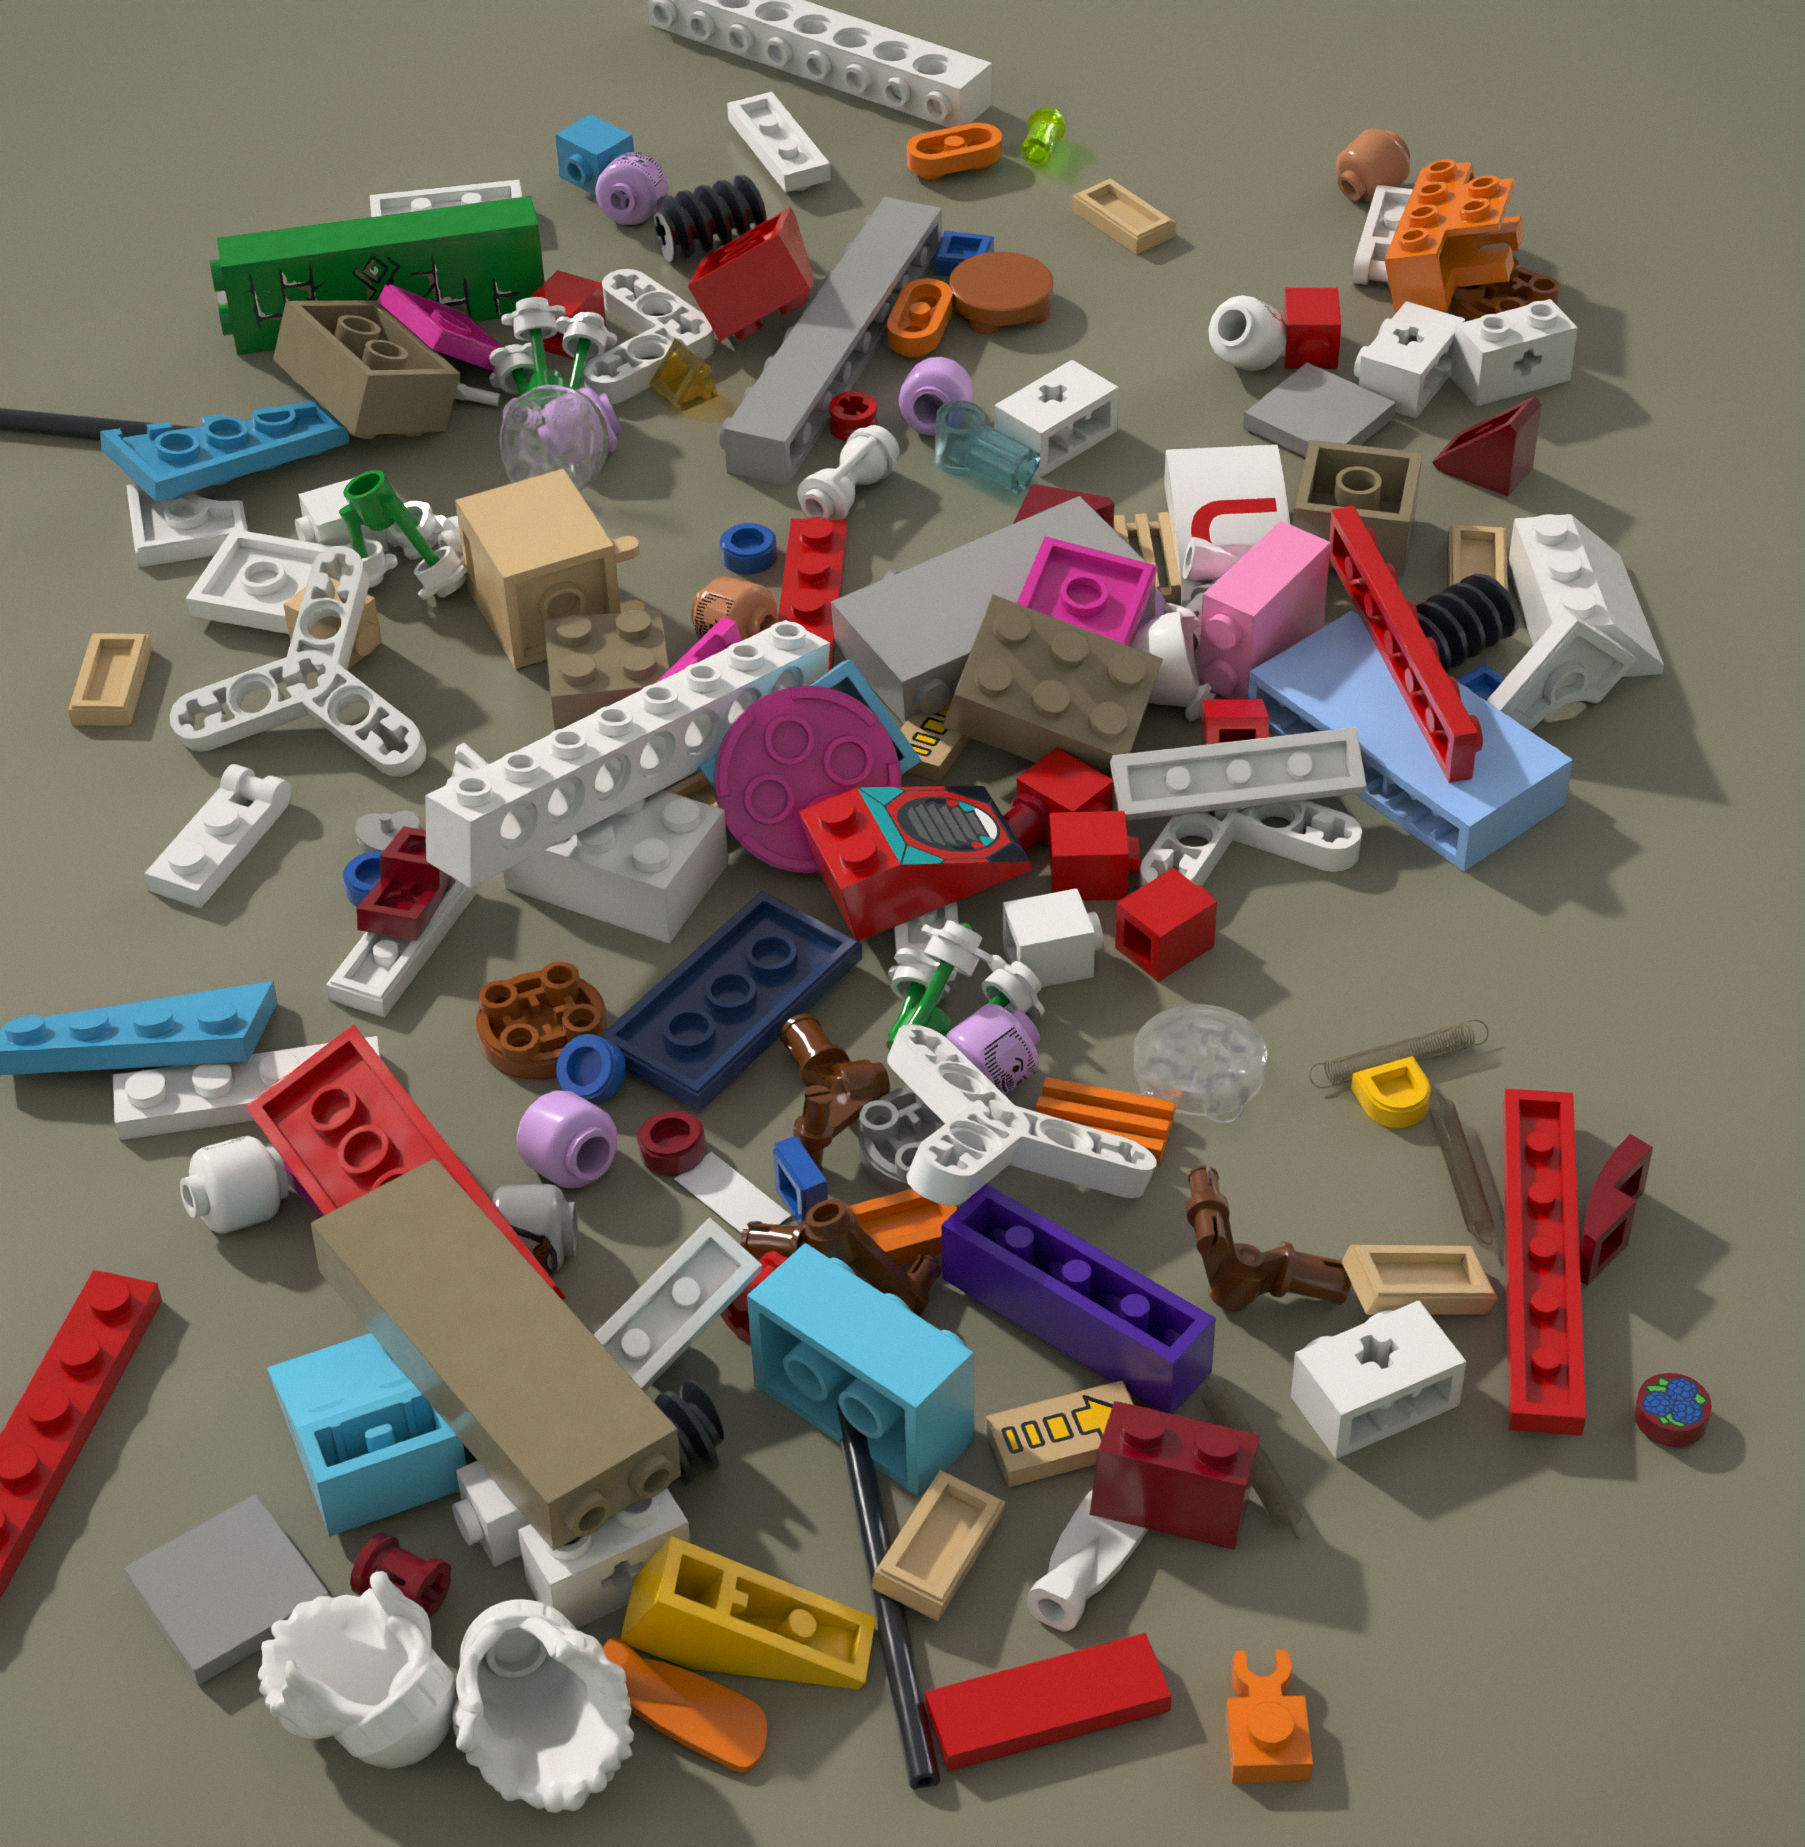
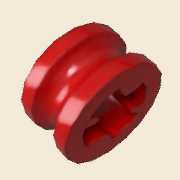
M859 391L843 392L836 395L829 404L831 434L840 440L847 441L849 436L859 428H867L871 425L878 426L876 399L867 393Z

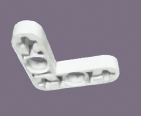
M620 269L610 272L604 277L602 286L606 311L639 335L604 352L603 356H596L589 360L584 370L585 387L593 389L598 396L606 392L610 403L617 404L713 354L715 350L714 331L702 312L638 270ZM653 314H666L662 316H650ZM645 357H658V358H656V359H651V360H643V359H642V358H645Z
M1307 800L1215 810L1214 817L1209 815V811L1173 815L1142 860L1139 888L1172 869L1173 865L1179 868V872L1191 882L1203 886L1233 840L1329 872L1344 871L1353 867L1358 862L1362 840L1361 825L1354 817ZM1268 817H1279L1288 820L1291 824L1283 828H1273L1264 825L1261 821ZM1186 836H1199L1207 839L1209 843L1201 847H1190L1180 843L1179 840Z

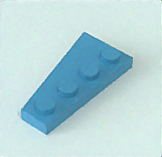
M318 401L253 409L252 419L249 420L224 416V414L203 416L202 426L173 430L170 421L147 424V434L123 437L120 428L100 431L101 450L156 502L176 499L184 493L210 485L226 484L232 479L260 470L275 469L280 464L306 456L321 455L329 449L349 444V433L346 431L345 426L329 411L320 407Z
M274 981L47 1017L29 1015L15 1018L5 1023L0 1030V1075L248 1062L278 1004Z

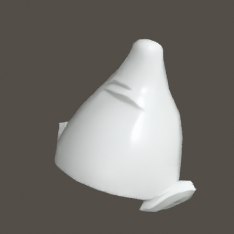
M1165 602L1163 611L1166 614L1151 620L1139 628L1134 635L1131 647L1163 658L1148 703L1185 707V717L1191 722L1202 716V700H1212L1216 695L1215 693H1210L1211 686L1209 683L1203 685L1199 683L1194 658L1192 631L1200 627L1201 623L1192 610Z

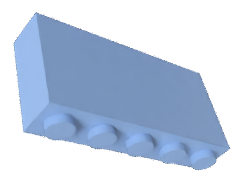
M1353 611L1348 612L1250 671L1248 699H1263L1269 716L1270 734L1273 736H1284L1356 727L1366 788L1362 793L1355 795L1463 872L1566 805L1573 760L1459 682L1457 683L1465 709L1469 715H1475L1481 725L1483 746L1482 750L1475 754L1472 779L1448 783L1361 617Z

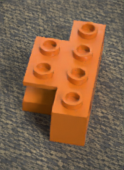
M1449 159L1435 161L1425 168H1421L1384 259L1395 314L1406 301L1446 312L1449 309L1456 287L1509 281L1514 266L1512 251H1519L1524 237L1521 216L1504 218L1516 185L1515 178L1498 179V177L1492 175L1475 178L1472 162L1456 164L1455 161ZM1507 242L1508 245L1504 247L1481 249L1482 246L1490 244Z

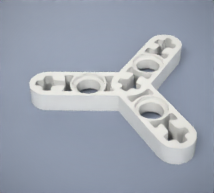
M332 546L323 550L315 558L311 566L287 657L191 691L174 703L169 714L170 725L184 746L193 751H209L310 715L382 773L391 777H404L414 773L421 767L426 758L427 748L418 727L412 720L347 671L370 581L368 571L360 555L355 550L346 546ZM348 567L351 576H342L337 588V594L342 601L340 602L334 599L336 590L329 576H339L342 568ZM334 616L341 620V627L333 637L320 640L312 636V629L320 619ZM311 672H317L319 675L317 678L319 686L308 690L306 687V675ZM283 681L287 684L288 687L286 689L291 696L287 700H285L277 685ZM257 689L271 692L270 702L263 710L255 713L241 710L243 698L249 692ZM360 701L369 704V714L361 723L353 726L340 723V713L349 703ZM225 702L235 717L229 721L225 718L226 712L221 706ZM204 712L207 716L204 719L205 727L195 731L192 727L195 724L194 716ZM383 728L386 735L395 742L402 743L405 741L408 749L402 754L396 750L389 752L377 734Z
M909 1024L899 1028L887 1056V1063L945 1123V1125L921 1142L906 1175L908 1184L918 1194L936 1203L959 1205L964 1203L1008 1165L1120 1197L1139 1198L1144 1194L1157 1164L1154 1155L1144 1146L1125 1137L1015 1106L942 1034L920 1025Z

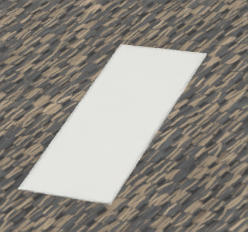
M712 1151L695 1168L681 1173L674 1178V1180L740 1233H742L743 1229H749L747 1224L751 1221L781 1224L791 1216V1214Z

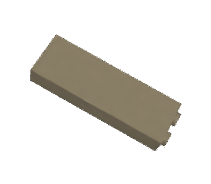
M435 1158L311 1222L320 1273L553 1551L577 1537L588 1536L596 1532L604 1525L607 1519L642 1499H650L659 1495L672 1481L681 1477L678 1429Z

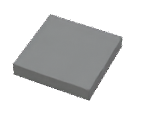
M1307 362L1244 412L1243 428L1306 457L1309 440L1361 446L1395 418L1396 402Z
M257 1494L252 1495L123 1568L128 1584L198 1686L260 1651L262 1642L274 1640L275 1637L271 1632L273 1623L279 1620H288L297 1604L313 1601L318 1596H329L326 1588Z

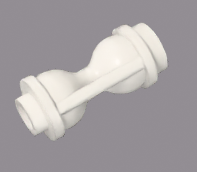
M876 425L859 428L854 431L847 439L840 453V466L837 469L825 468L813 475H809L800 483L797 494L805 515L808 518L845 519L854 503L855 487L857 485H871L880 479L886 478L894 471L900 452L894 436L885 428Z

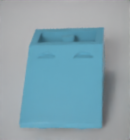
M371 1333L267 1367L268 1375L329 1537L460 1491L456 1470L467 1465L463 1442Z

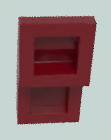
M403 826L380 855L381 878L356 908L357 930L417 941L435 914L452 877L426 861V830Z
M1632 1134L1626 1137L1608 1159L1595 1182L1589 1198L1579 1248L1581 1282L1587 1286L1628 1246L1636 1200L1645 1191L1653 1147Z

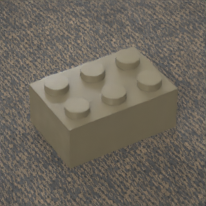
M377 300L286 301L273 360L291 376V379L296 384L302 386L318 401L320 407L329 411L345 426L348 433L359 438L373 439L378 434H401L408 437H420L423 433L446 432L461 373L435 350H432Z
M992 594L942 727L1036 763L1055 748H1059L1112 779L1110 766L1112 756L1130 754L1163 658Z

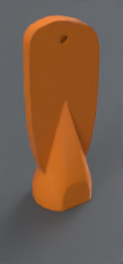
M615 1637L608 1639L603 1646V1650L608 1660L621 1666L626 1673L627 1696L630 1698L631 1712L664 1735L732 1771L746 1773L757 1766L763 1757L767 1739L766 1715L758 1704L694 1672L665 1662L644 1659L629 1645Z

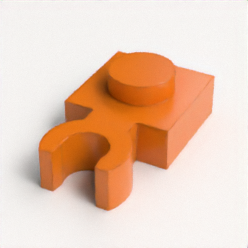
M1276 1649L1274 1673L1269 1676H1258L1248 1669L1245 1650H1236L1234 1654L1231 1682L1238 1697L1227 1698L1225 1713L1232 1783L1311 1781L1313 1760L1305 1695L1286 1696L1290 1687L1292 1670L1291 1658L1286 1649Z

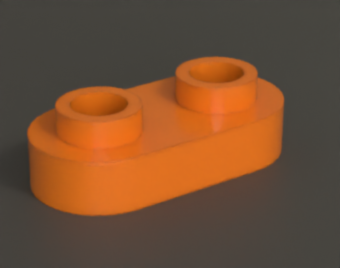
M969 123L916 135L906 145L907 167L919 177L927 180L939 179L946 174L969 169L981 170L988 168L1002 156V133L998 128L990 124Z
M924 278L911 281L901 289L887 320V343L893 351L907 358H920L937 348L953 312V292L951 287L943 281Z

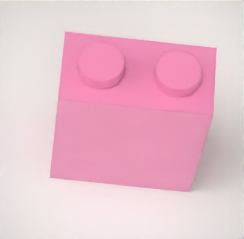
M1280 521L1203 594L1198 675L1200 685L1209 683L1211 686L1210 691L1227 699H1248L1249 674L1251 670L1323 628L1331 542Z

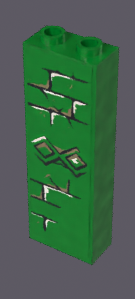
M531 196L217 238L220 259L210 260L215 292L225 291L227 303L218 304L223 336H234L237 355L276 349L286 301L377 300L384 286L391 284L461 310L474 322L501 319L503 315L516 311V302L530 298L545 283L539 225Z

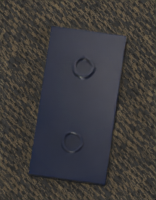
M761 890L604 1031L600 1037L612 1041L620 1048L625 1058L626 1071L700 1112L782 1035V1027L789 1019L796 1015L804 1014L862 960V943Z

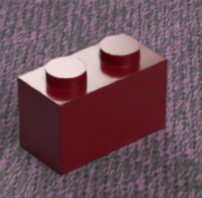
M1114 1401L1098 1448L1089 1515L1235 1550L1250 1496L1260 1435Z

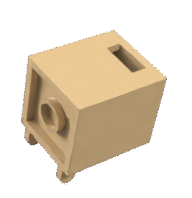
M564 469L455 500L464 565L467 568L465 574L468 592L515 669L547 660L544 620L564 618L571 615L586 616L617 613L631 609L645 610V604L640 600H629L620 603L616 569L617 563L633 559L639 555L638 539L633 536H623L610 540Z

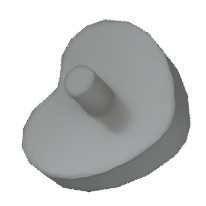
M408 810L398 811L393 814H366L360 817L355 825L358 845L366 853L374 851L383 852L403 826L421 829L419 817L416 813Z

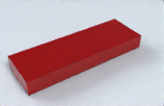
M1146 1633L925 1691V1707L948 1771L1171 1711L1172 1695Z

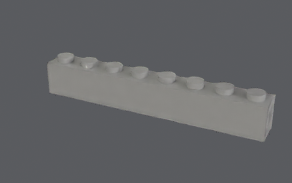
M884 197L873 214L865 217L860 233L853 242L847 243L842 259L834 270L830 269L827 272L823 286L815 298H809L803 315L794 327L788 328L783 344L774 357H768L759 379L753 387L749 386L746 389L741 405L732 417L725 419L720 432V447L726 453L727 473L783 486L789 485L830 422V401L838 394L851 391L887 336V320L901 289L911 281L924 279L933 266V259L942 239V208Z

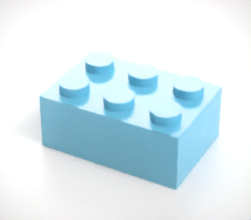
M806 1243L747 1295L754 1386L840 1444V1439L843 1436L837 1405L839 1404L843 1415L849 1423L860 1433L867 1436L870 1455L874 1461L875 1468L915 1496L919 1497L931 1485L939 1470L945 1472L974 1443V1352L969 1350L956 1334L948 1330L940 1331L914 1314L899 1297L890 1293L883 1294L857 1277L845 1262L837 1258H828Z

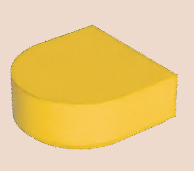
M1413 1056L1352 1074L1351 1090L1365 1113L1376 1123L1391 1128H1406L1419 1123L1426 1116L1429 1109L1431 1086Z

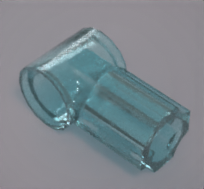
M957 400L948 402L937 410L934 461L937 467L951 474L963 475L976 472L1016 494H1020L1030 485L1033 475L1039 468V452L986 425L983 409L974 403Z

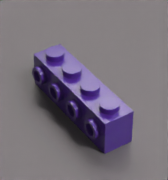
M985 1184L941 1225L943 1280L1112 1383L1123 1380L1129 1393L1160 1412L1174 1414L1207 1378L1205 1373L1209 1376L1212 1372L1215 1317L991 1185Z

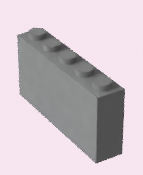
M1078 496L831 601L834 645L847 660L851 659L871 688L900 721L905 724L908 718L919 713L935 714L941 711L953 699L992 594L1017 603L1044 536L1147 562ZM1155 583L1140 622L1155 616Z

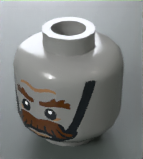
M551 1184L503 1185L495 1191L491 1201L548 1274L558 1273L562 1269L566 1257H576L578 1248L576 1202H566L561 1189Z

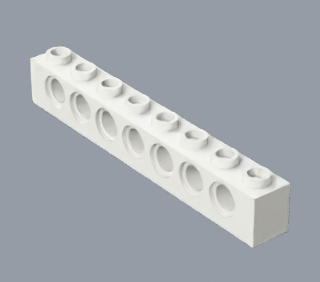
M647 0L649 25L947 128L969 124L992 106L991 62L805 0Z
M787 620L775 623L770 628L754 636L734 643L717 654L698 663L691 664L678 673L653 685H648L639 692L610 706L603 707L563 729L555 730L550 735L522 749L508 753L503 758L468 775L461 776L454 782L425 795L426 861L472 888L699 771L700 768L698 766L718 752L727 730L747 707L760 698L778 690L808 686L827 673L830 642L807 631L798 623Z

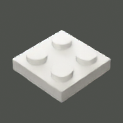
M232 529L185 598L189 616L289 634L283 604L306 587L315 558L323 550L332 546Z

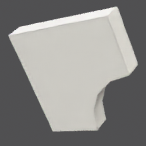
M137 483L126 485L135 553L139 568L215 556L232 529L248 531L242 501H217L200 497L191 491L184 493L176 499L156 502Z
M1565 608L1486 701L1504 714L1512 717L1528 730H1532L1547 715L1566 704L1578 701L1600 703L1637 658L1624 646Z

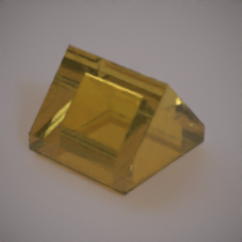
M675 338L649 384L678 410L686 411L718 397L710 365L681 340Z

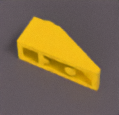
M670 1536L634 1576L620 1641L688 1669L859 1690L866 1683L876 1617Z

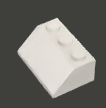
M1545 514L1538 517L1514 519L1507 574L1533 646L1566 608L1624 646L1637 658L1622 677L1663 674V661L1620 554L1571 514Z

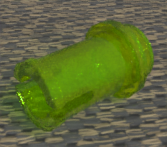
M1050 106L1039 108L1030 115L1027 124L1029 131L1021 144L1020 153H1025L1023 159L1034 166H1042L1050 160L1055 143L1062 139L1066 131V123L1062 113Z

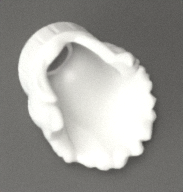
M379 1571L373 1573L370 1577L372 1589H368L360 1597L341 1595L336 1598L318 1596L313 1601L297 1604L288 1620H279L273 1623L271 1632L275 1639L262 1642V1666L258 1671V1679L261 1682L259 1692L266 1698L265 1705L270 1708L271 1715L277 1717L288 1732L307 1739L334 1736L353 1757H357L371 1765L393 1769L419 1762L442 1743L453 1723L452 1714L457 1701V1691L453 1672L431 1648V1627L427 1613L417 1603L406 1598L403 1592L389 1580L387 1573Z
M519 1599L501 1602L486 1609L471 1623L460 1647V1667L456 1678L458 1699L452 1714L453 1730L457 1737L456 1746L458 1750L466 1752L467 1762L478 1767L484 1780L493 1786L495 1791L500 1792L502 1798L506 1801L521 1799L537 1810L545 1808L548 1812L559 1813L562 1810H579L585 1804L590 1793H599L605 1790L607 1782L613 1779L614 1772L621 1768V1761L632 1756L631 1747L629 1746L634 1738V1732L629 1726L632 1709L630 1698L627 1696L628 1689L625 1684L627 1678L624 1669L608 1660L602 1645L596 1638L578 1631L562 1613L537 1601Z

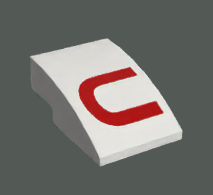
M1278 444L1166 450L1164 487L1181 584L1180 603L1185 608L1191 602V593L1198 585L1212 582L1210 580L1195 582L1183 578L1182 570L1186 548L1192 537L1205 539L1216 546L1228 544L1255 545L1278 522L1282 521L1290 525Z

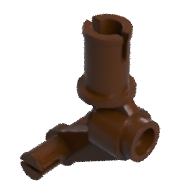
M799 1014L785 1023L781 1030L785 1036H780V1040L785 1048L791 1052L800 1065L799 1077L807 1087L804 1093L802 1116L795 1120L792 1136L796 1135L814 1163L822 1172L824 1148L832 1143L835 1136L859 1118L860 1111L865 1104L870 1101L879 1100L880 1097L890 1093V1082L886 1068L881 1062L871 1063L866 1059L850 1061L849 1056L842 1047L830 1042L815 1016Z
M1202 1165L1190 1171L1188 1181L1191 1188V1197L1186 1204V1215L1189 1224L1195 1230L1197 1238L1196 1247L1201 1254L1210 1285L1208 1293L1216 1305L1225 1310L1237 1312L1245 1309L1248 1304L1253 1303L1259 1295L1268 1292L1271 1296L1277 1298L1283 1297L1288 1292L1331 1301L1333 1304L1338 1305L1345 1302L1352 1283L1341 1262L1342 1259L1337 1260L1294 1250L1293 1244L1285 1241L1280 1242L1275 1249L1260 1252L1259 1249L1250 1244L1234 1243L1229 1221V1204L1227 1198L1220 1193L1217 1170L1210 1167L1207 1173L1206 1165Z
M837 1199L825 1200L814 1205L807 1212L806 1220L801 1221L797 1226L751 1221L747 1224L749 1229H743L740 1238V1245L757 1261L766 1252L771 1251L789 1258L806 1243L828 1258H837L848 1266L853 1265L874 1288L883 1294L890 1293L899 1297L917 1316H921L930 1301L928 1291L942 1272V1267L935 1258L926 1255L924 1259L923 1255L920 1254L916 1256L913 1265L906 1273L859 1226L854 1212L847 1208L843 1201Z

